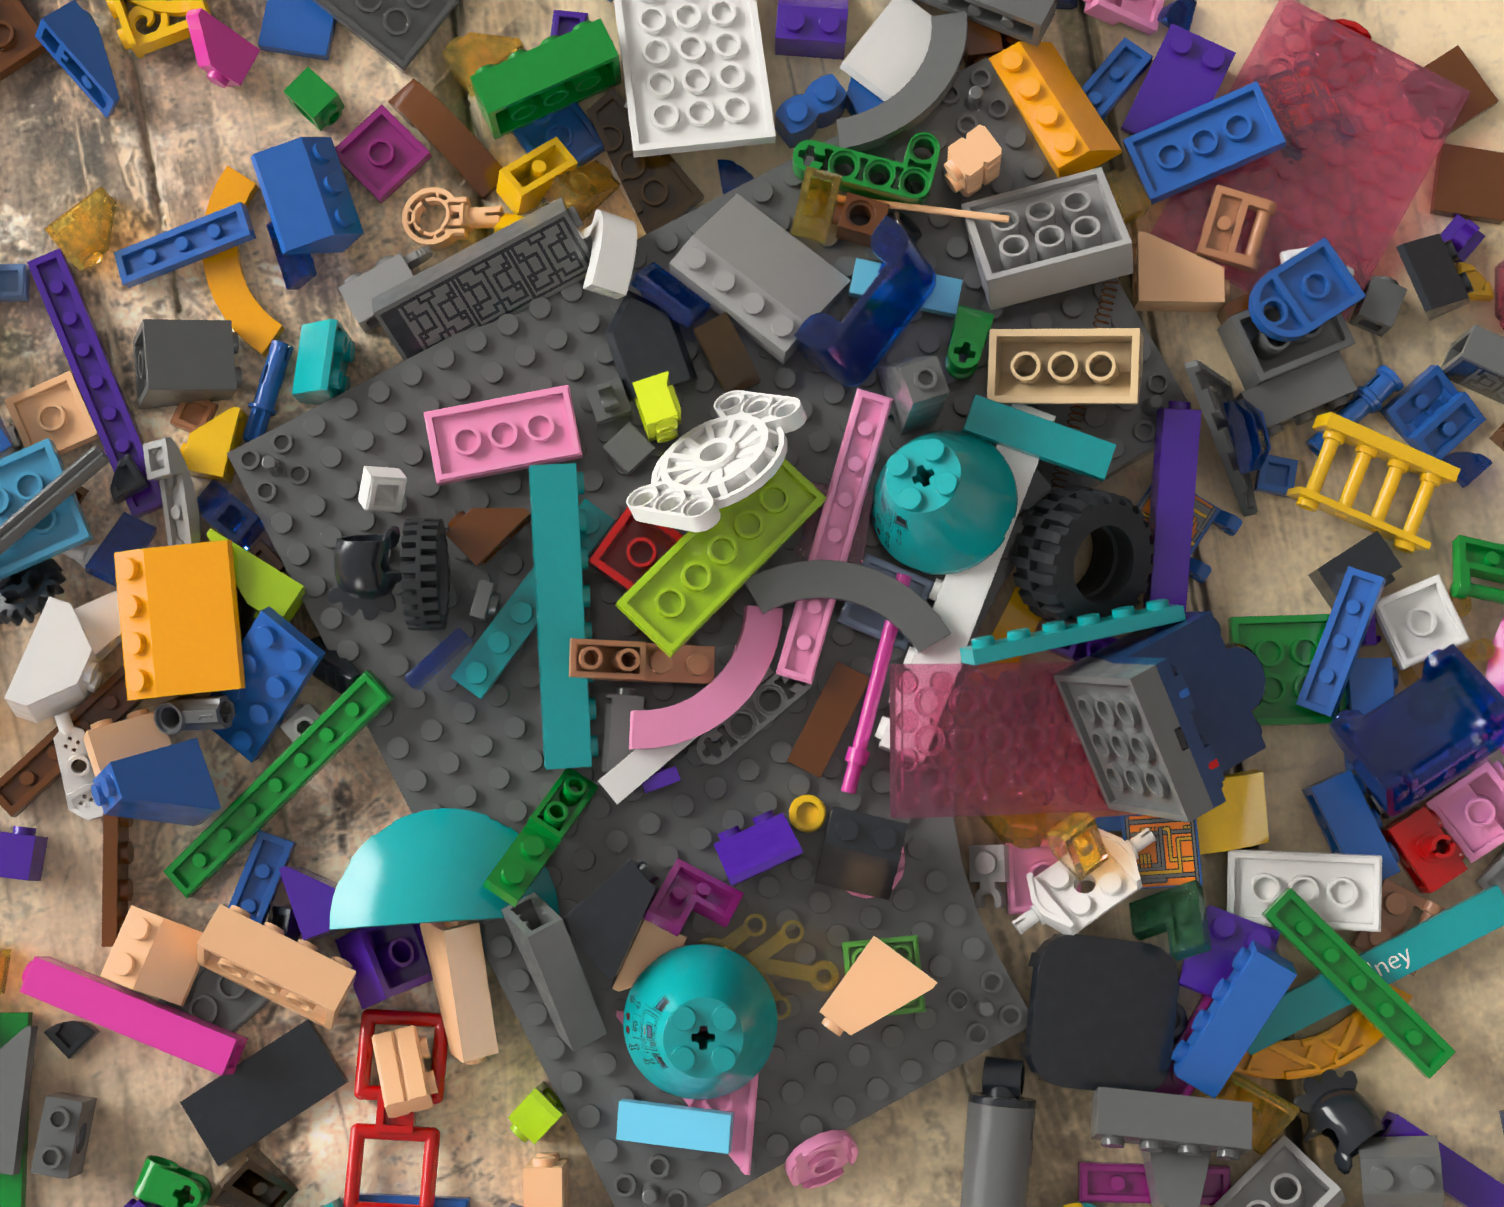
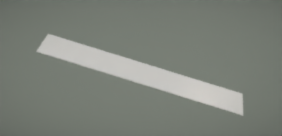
M770 667L761 683L774 673ZM697 737L668 747L635 749L599 779L598 782L618 804Z

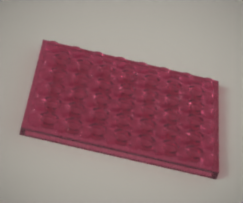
M1279 0L1228 93L1257 81L1286 140V147L1171 196L1150 234L1195 254L1214 189L1217 185H1221L1277 203L1275 215L1270 217L1258 256L1260 266L1256 274L1242 272L1236 267L1212 261L1224 267L1225 279H1229L1230 283L1250 293L1254 285L1265 274L1281 265L1279 254L1282 251L1310 247L1326 237L1344 265L1354 269L1353 277L1360 288L1364 290L1471 92L1295 0ZM1247 209L1235 252L1241 254L1245 253L1256 213L1252 210ZM1355 305L1342 312L1345 321H1347Z

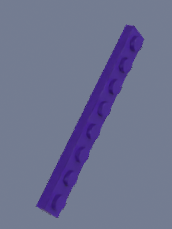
M59 248L28 261L27 264L114 473L118 462L130 453L147 480L143 439L65 253ZM147 480L150 485L148 488L126 500L132 517L138 519L163 508L159 480Z

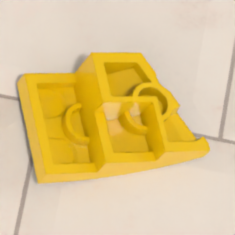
M1251 769L1224 776L1225 780L1222 782L1224 787L1221 789L1226 802L1197 818L1200 855L1269 843L1263 771Z

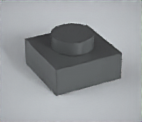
M479 579L469 614L473 619L488 622L490 614H497L501 594L496 593L497 586L493 582Z

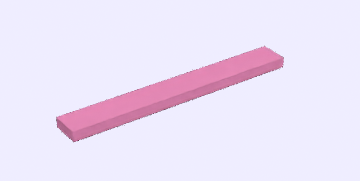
M857 388L827 492V500L823 506L808 561L833 560L847 562L893 398ZM815 598L796 602L776 675L812 684L836 600Z

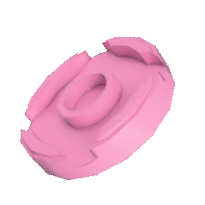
M830 1130L819 1133L797 1146L786 1159L784 1168L792 1185L797 1187L798 1184H802L803 1188L813 1189L838 1179L844 1173L842 1167L848 1162L850 1165L855 1163L859 1150L850 1133L844 1130Z

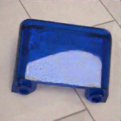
M887 215L879 223L871 236L872 251L881 260L878 275L841 323L826 313L810 315L794 334L797 351L845 386L854 387L867 379L936 287V274L932 266L907 232Z
M1454 644L1449 645L1443 650L1437 649L1430 653L1424 660L1425 666L1421 679L1368 714L1363 715L1359 710H1344L1338 713L1329 724L1331 736L1376 801L1389 816L1393 817L1406 811L1504 745V697Z

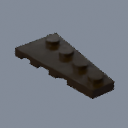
M613 88L587 109V113L647 235L688 213L704 199V195L670 154L634 158L628 108L624 107L626 102Z

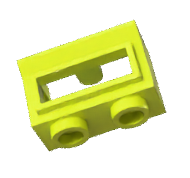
M666 371L633 382L638 398L635 399V404L648 441L657 440L658 443H665L679 436L678 425L682 424L681 407L674 387L670 385L669 372Z

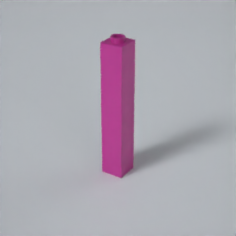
M35 956L33 961L27 964L22 974L23 985L20 989L21 993L221 1076L234 1074L248 1040L247 1037L192 1016L167 1004L160 1003L155 999L50 956Z

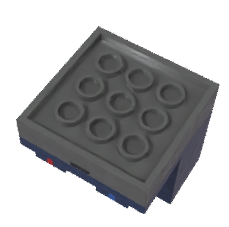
M1211 611L1185 612V621L1134 631L1053 674L1108 809L1189 823L1226 802L1221 789L1224 787L1222 782L1225 780L1223 772L1266 748L1261 736L1262 728L1252 713L1260 705L1265 694L1266 677L1263 665L1256 653L1247 646L1237 643H1224L1220 624L1213 617Z

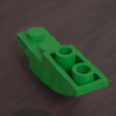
M566 768L530 816L520 834L489 874L483 887L513 907H516L560 846L599 786L574 769Z

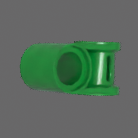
M959 304L950 335L952 338L945 359V368L951 377L964 380L970 378L975 373L983 347L986 345L994 318L993 313ZM960 354L967 356L966 363L959 362Z
M148 1155L134 1187L133 1195L143 1201L163 1207H203L211 1197L213 1189L211 1182L204 1175L181 1167L169 1159ZM189 1186L191 1187L190 1193L185 1191ZM190 1194L194 1196L195 1199L190 1201Z

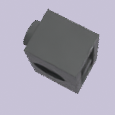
M58 1092L45 1097L30 1173L69 1179L82 1174L97 1098L65 1092Z

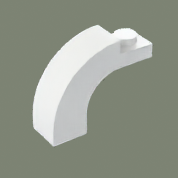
M596 210L592 224L583 229L582 233L584 238L590 235L592 238L591 257L583 289L619 299L627 295L636 255L637 227L632 220L602 210Z

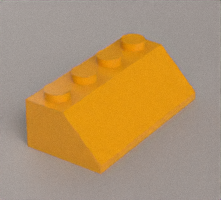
M1019 41L988 58L1057 178L1092 170L1122 153L1121 147L1052 42H1040L1039 46L1036 47L1024 41Z

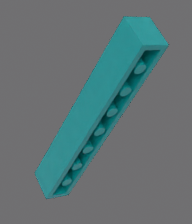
M576 463L530 465L529 485L544 767L546 770L592 767V758L598 757L597 735H590V720H596L595 697L588 698V682H594V679L569 677L570 639H592L591 622L584 621V607H590L589 584L583 585L582 570L588 569L587 547H581L580 532H586L585 509H579L578 494H584L583 472H577Z

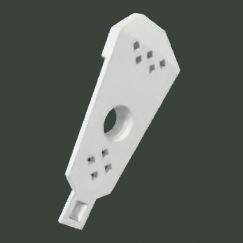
M69 711L56 714L54 718L59 732L53 739L68 810L87 821L103 816L102 806H97L94 799L90 800V797L93 798L91 786L94 784L93 779L95 775L83 741L85 732L83 728L73 725ZM81 759L85 761L87 766L85 770L77 772L73 770L72 762Z

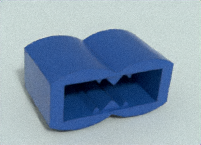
M833 74L824 75L816 79L808 86L804 94L795 95L780 105L775 114V130L789 148H795L801 141L810 140L817 129L828 127L835 123L836 119H840L846 109L847 92Z

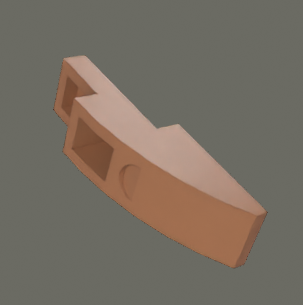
M571 638L569 677L643 683L710 684L714 679L715 646L683 645L670 658L654 643Z

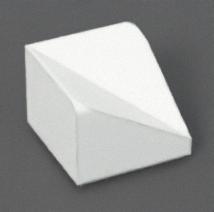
M364 466L358 498L360 504L365 511L401 513L407 477L399 468Z

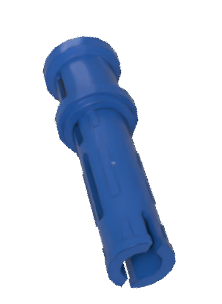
M1380 365L1376 369V375L1364 386L1359 385L1357 387L1358 390L1353 393V398L1349 401L1350 403L1336 414L1359 423L1369 413H1377L1382 408L1381 404L1394 391L1399 392L1404 388L1403 382L1390 368ZM1317 432L1306 441V445L1309 446V449L1316 456H1319L1324 443V439H1322L1323 434Z

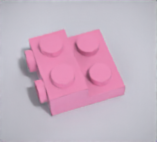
M1083 0L1086 2L1084 13L1112 26L1121 22L1147 35H1151L1157 31L1165 0Z
M1488 757L1471 767V773L1457 779L1425 801L1429 809H1432L1440 817L1446 831L1471 863L1504 842V765L1499 760L1492 764Z

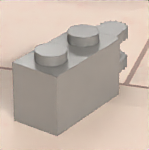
M429 246L421 247L404 257L401 253L396 256H385L376 262L374 268L365 273L358 272L349 276L344 281V284L338 287L355 319L365 333L380 325L373 314L372 298L415 276L411 270L429 260L433 255Z

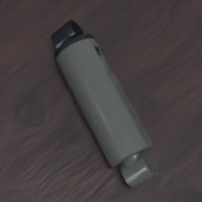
M986 1056L982 1075V1092L968 1093L960 1207H1027L1036 1100L1022 1096L1025 1081L1024 1060Z

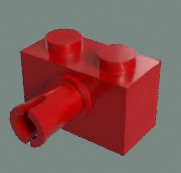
M1426 806L1414 807L1380 829L1386 842H1391L1399 855L1400 865L1419 893H1433L1468 870L1462 861L1465 859L1461 848L1451 840L1450 836L1444 834L1442 831L1444 825L1440 817L1432 809L1428 810Z

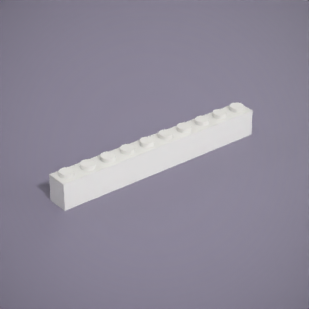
M1012 404L1011 406L1054 422L1056 417L1025 404ZM991 442L989 443L1003 455L1014 474L1018 491L1016 516L1012 519L1010 527L1004 536V542L990 557L965 571L945 574L943 580L936 578L929 599L935 601L932 609L941 617L951 634L920 653H917L915 648L909 647L902 664V668L908 669L904 682H895L888 702L895 705L889 718L882 716L874 736L881 739L878 748L918 764L924 759L960 666L961 655L959 648L968 645L1039 461L1035 457Z

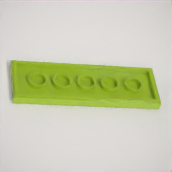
M784 459L775 475L761 488L730 506L720 508L721 518L714 527L703 532L688 531L616 602L615 606L671 658L825 503L827 497L791 463Z

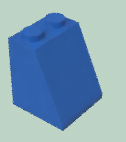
M197 738L112 761L93 779L94 784L91 786L95 804L102 806L104 815L197 826L221 808Z

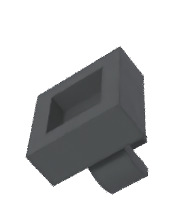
M620 377L585 388L598 426L632 414V409Z

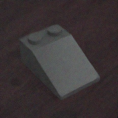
M1264 306L1265 317L1272 322L1279 321V311L1273 306ZM1249 309L1230 316L1217 329L1245 390L1337 351L1340 352L1356 343L1342 313L1306 336L1288 342L1277 341L1264 335L1253 323Z
M1437 1135L1370 1137L1359 1146L1364 1207H1445L1441 1156Z

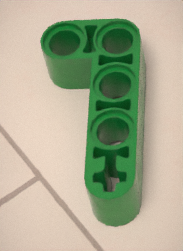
M921 132L915 134L908 143L904 162L901 163L815 140H804L796 145L793 151L792 169L796 177L804 182L853 193L870 199L923 205L929 196L940 154V144L938 139L930 133ZM920 147L926 148L931 152L932 157L921 160L914 155L913 151ZM807 156L814 157V161L811 162L810 166L803 165ZM825 159L828 160L827 172L823 171ZM839 164H847L853 169V172L848 176H840L834 171V168ZM874 173H882L888 178V182L883 185H875L870 181L869 177ZM911 181L917 182L922 186L923 191L919 194H911L907 192L904 185Z

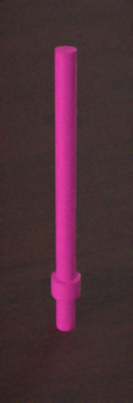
M897 573L896 580L909 588L912 577ZM886 619L853 746H848L845 761H848L841 791L856 794L862 767L867 766L870 751H867L898 632V629Z

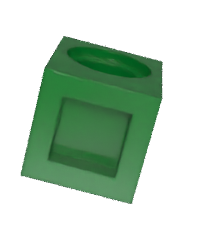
M309 67L283 91L290 104L319 131H322L327 125L334 124L345 108L338 93Z

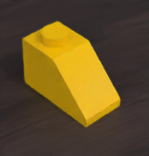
M556 136L500 169L496 192L515 215L521 216L545 202L577 167L578 162Z
M231 407L189 433L187 443L182 444L180 452L191 476L232 484L235 469L226 453L242 445L243 434L249 416L241 408Z

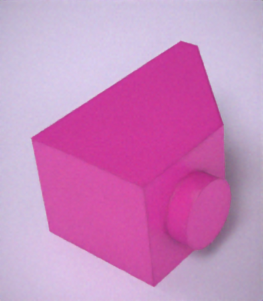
M202 8L189 10L186 14V20L198 67L208 73L206 78L221 88L241 86L260 49Z

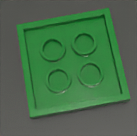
M1330 614L1230 617L1228 619L1230 648L1241 647L1249 650L1257 657L1263 667L1265 676L1264 694L1260 703L1251 710L1260 726L1348 723L1346 688L1334 718L1296 705Z

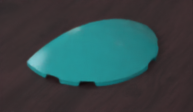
M456 808L424 810L395 820L376 835H372L350 859L351 862L341 880H339L333 896L330 912V930L505 919L501 909L510 904L483 887V884L519 834L511 827H506L485 814ZM544 867L522 898L535 892L560 915L555 887L549 871Z

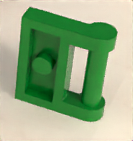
M1458 535L1452 541L1453 580L1450 586L1451 597L1463 600L1466 597L1504 605V590L1471 583V577L1504 584V545Z

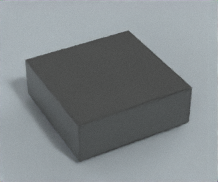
M629 422L603 446V450L630 475L655 451V447Z

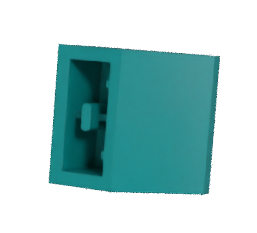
M327 319L302 325L292 395L299 403L320 405L350 389V377L346 375L348 363H353L355 343L351 341L350 336L337 319Z

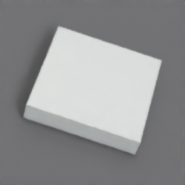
M1439 574L1379 599L1376 606V620L1400 670L1471 641Z

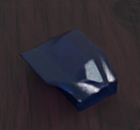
M1246 399L1224 403L1240 473L1244 474L1262 469L1271 450L1263 412Z

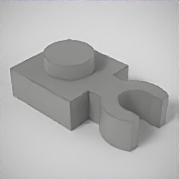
M969 845L970 882H980V889L974 897L976 908H985V898L989 893L995 899V908H1004L1006 898L1003 891L999 888V882H1009V845Z

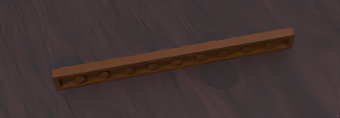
M262 540L257 542L248 551L283 573L286 570L283 562ZM124 665L70 714L75 727L83 728L86 733L87 730L91 729L90 725L97 721L109 718L113 720V723L122 721L127 714L143 701H127ZM58 726L0 778V805L11 817H17L61 777L53 739L59 732ZM79 759L73 761L71 766H73Z

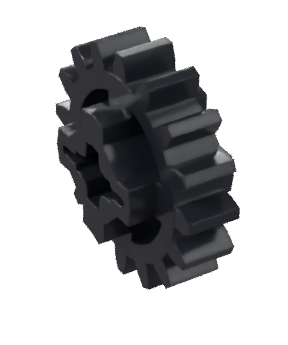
M53 558L0 580V619L5 624L12 621L16 626H20L24 618L29 623H33L35 615L38 613L42 614L49 596L54 598L55 595L64 593V589L59 584L65 582L66 577L61 573L63 569Z

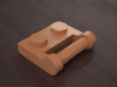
M1217 185L1213 192L1195 254L1205 259L1236 267L1242 272L1256 274L1260 266L1258 256L1269 219L1275 215L1277 203L1269 199ZM1247 209L1254 211L1256 216L1245 253L1241 254L1235 252Z
M1388 879L1382 880L1381 932L1356 931L1350 945L1366 951L1401 933L1413 908L1422 912L1417 924L1444 911L1445 908ZM1416 971L1410 973L1409 975L1414 976Z

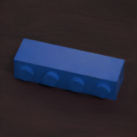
M1255 940L1251 942L1247 949L1242 947L1238 951L1232 963L1234 970L1227 980L1222 978L1217 983L1212 993L1213 1002L1207 1011L1204 1009L1199 1011L1192 1023V1034L1187 1041L1181 1040L1177 1044L1171 1057L1174 1060L1175 1076L1214 1099L1297 976L1292 962Z

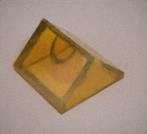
M1233 1071L1215 1098L1252 1102V1150L1260 1155L1267 1150L1293 1121L1300 1110L1296 1105ZM1207 1094L1204 1096V1098H1212Z

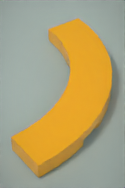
M227 165L210 196L205 216L239 202L246 205L248 209L259 187L256 183ZM239 245L203 259L208 286L223 317L226 320H231L233 330L251 348L265 357L269 352L271 341L277 340L285 328L262 309L248 288L241 264Z
M1389 984L1409 1004L1413 995ZM1354 1008L1341 1021L1324 1031L1300 1039L1280 1040L1253 1055H1249L1246 1052L1234 1072L1268 1079L1313 1077L1322 1074L1325 1070H1335L1351 1063L1367 1053L1368 1049L1376 1044L1383 1035Z

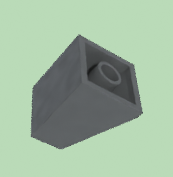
M143 319L133 339L138 409L178 406L182 402L191 404L193 401L209 400L211 402L230 400L237 391V388H241L242 384L241 368L235 367L234 354H237L239 350V337L237 332H232V321Z

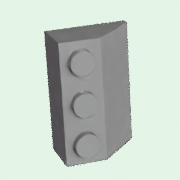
M1283 1135L1212 1207H1340L1346 1201L1342 1189L1294 1143Z

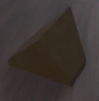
M258 1148L246 1154L222 1179L206 1205L219 1207H283L298 1191V1188Z

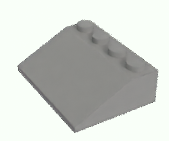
M1102 167L961 204V210L1010 216L1009 223L964 218L990 310L1133 273L1132 241Z
M738 193L691 236L669 263L670 277L717 314L721 315L726 312L734 327L782 364L789 359L851 283L849 278Z

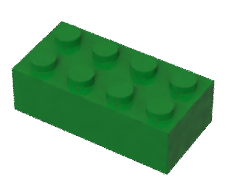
M601 18L593 22L590 20L583 21L576 25L571 32L562 36L552 35L547 37L539 46L528 51L525 49L518 50L512 53L508 60L497 65H484L474 75L470 76L477 104L495 140L512 133L515 129H521L530 125L535 120L544 118L550 113L554 114L570 107V104L574 102L579 103L622 83L619 54Z

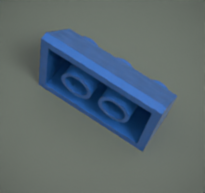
M299 137L257 152L250 157L283 255L341 253L364 234L331 137Z

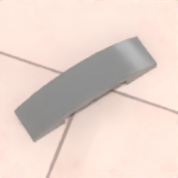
M171 437L143 444L147 480H159L168 546L200 543V518L196 492L190 472L180 450Z

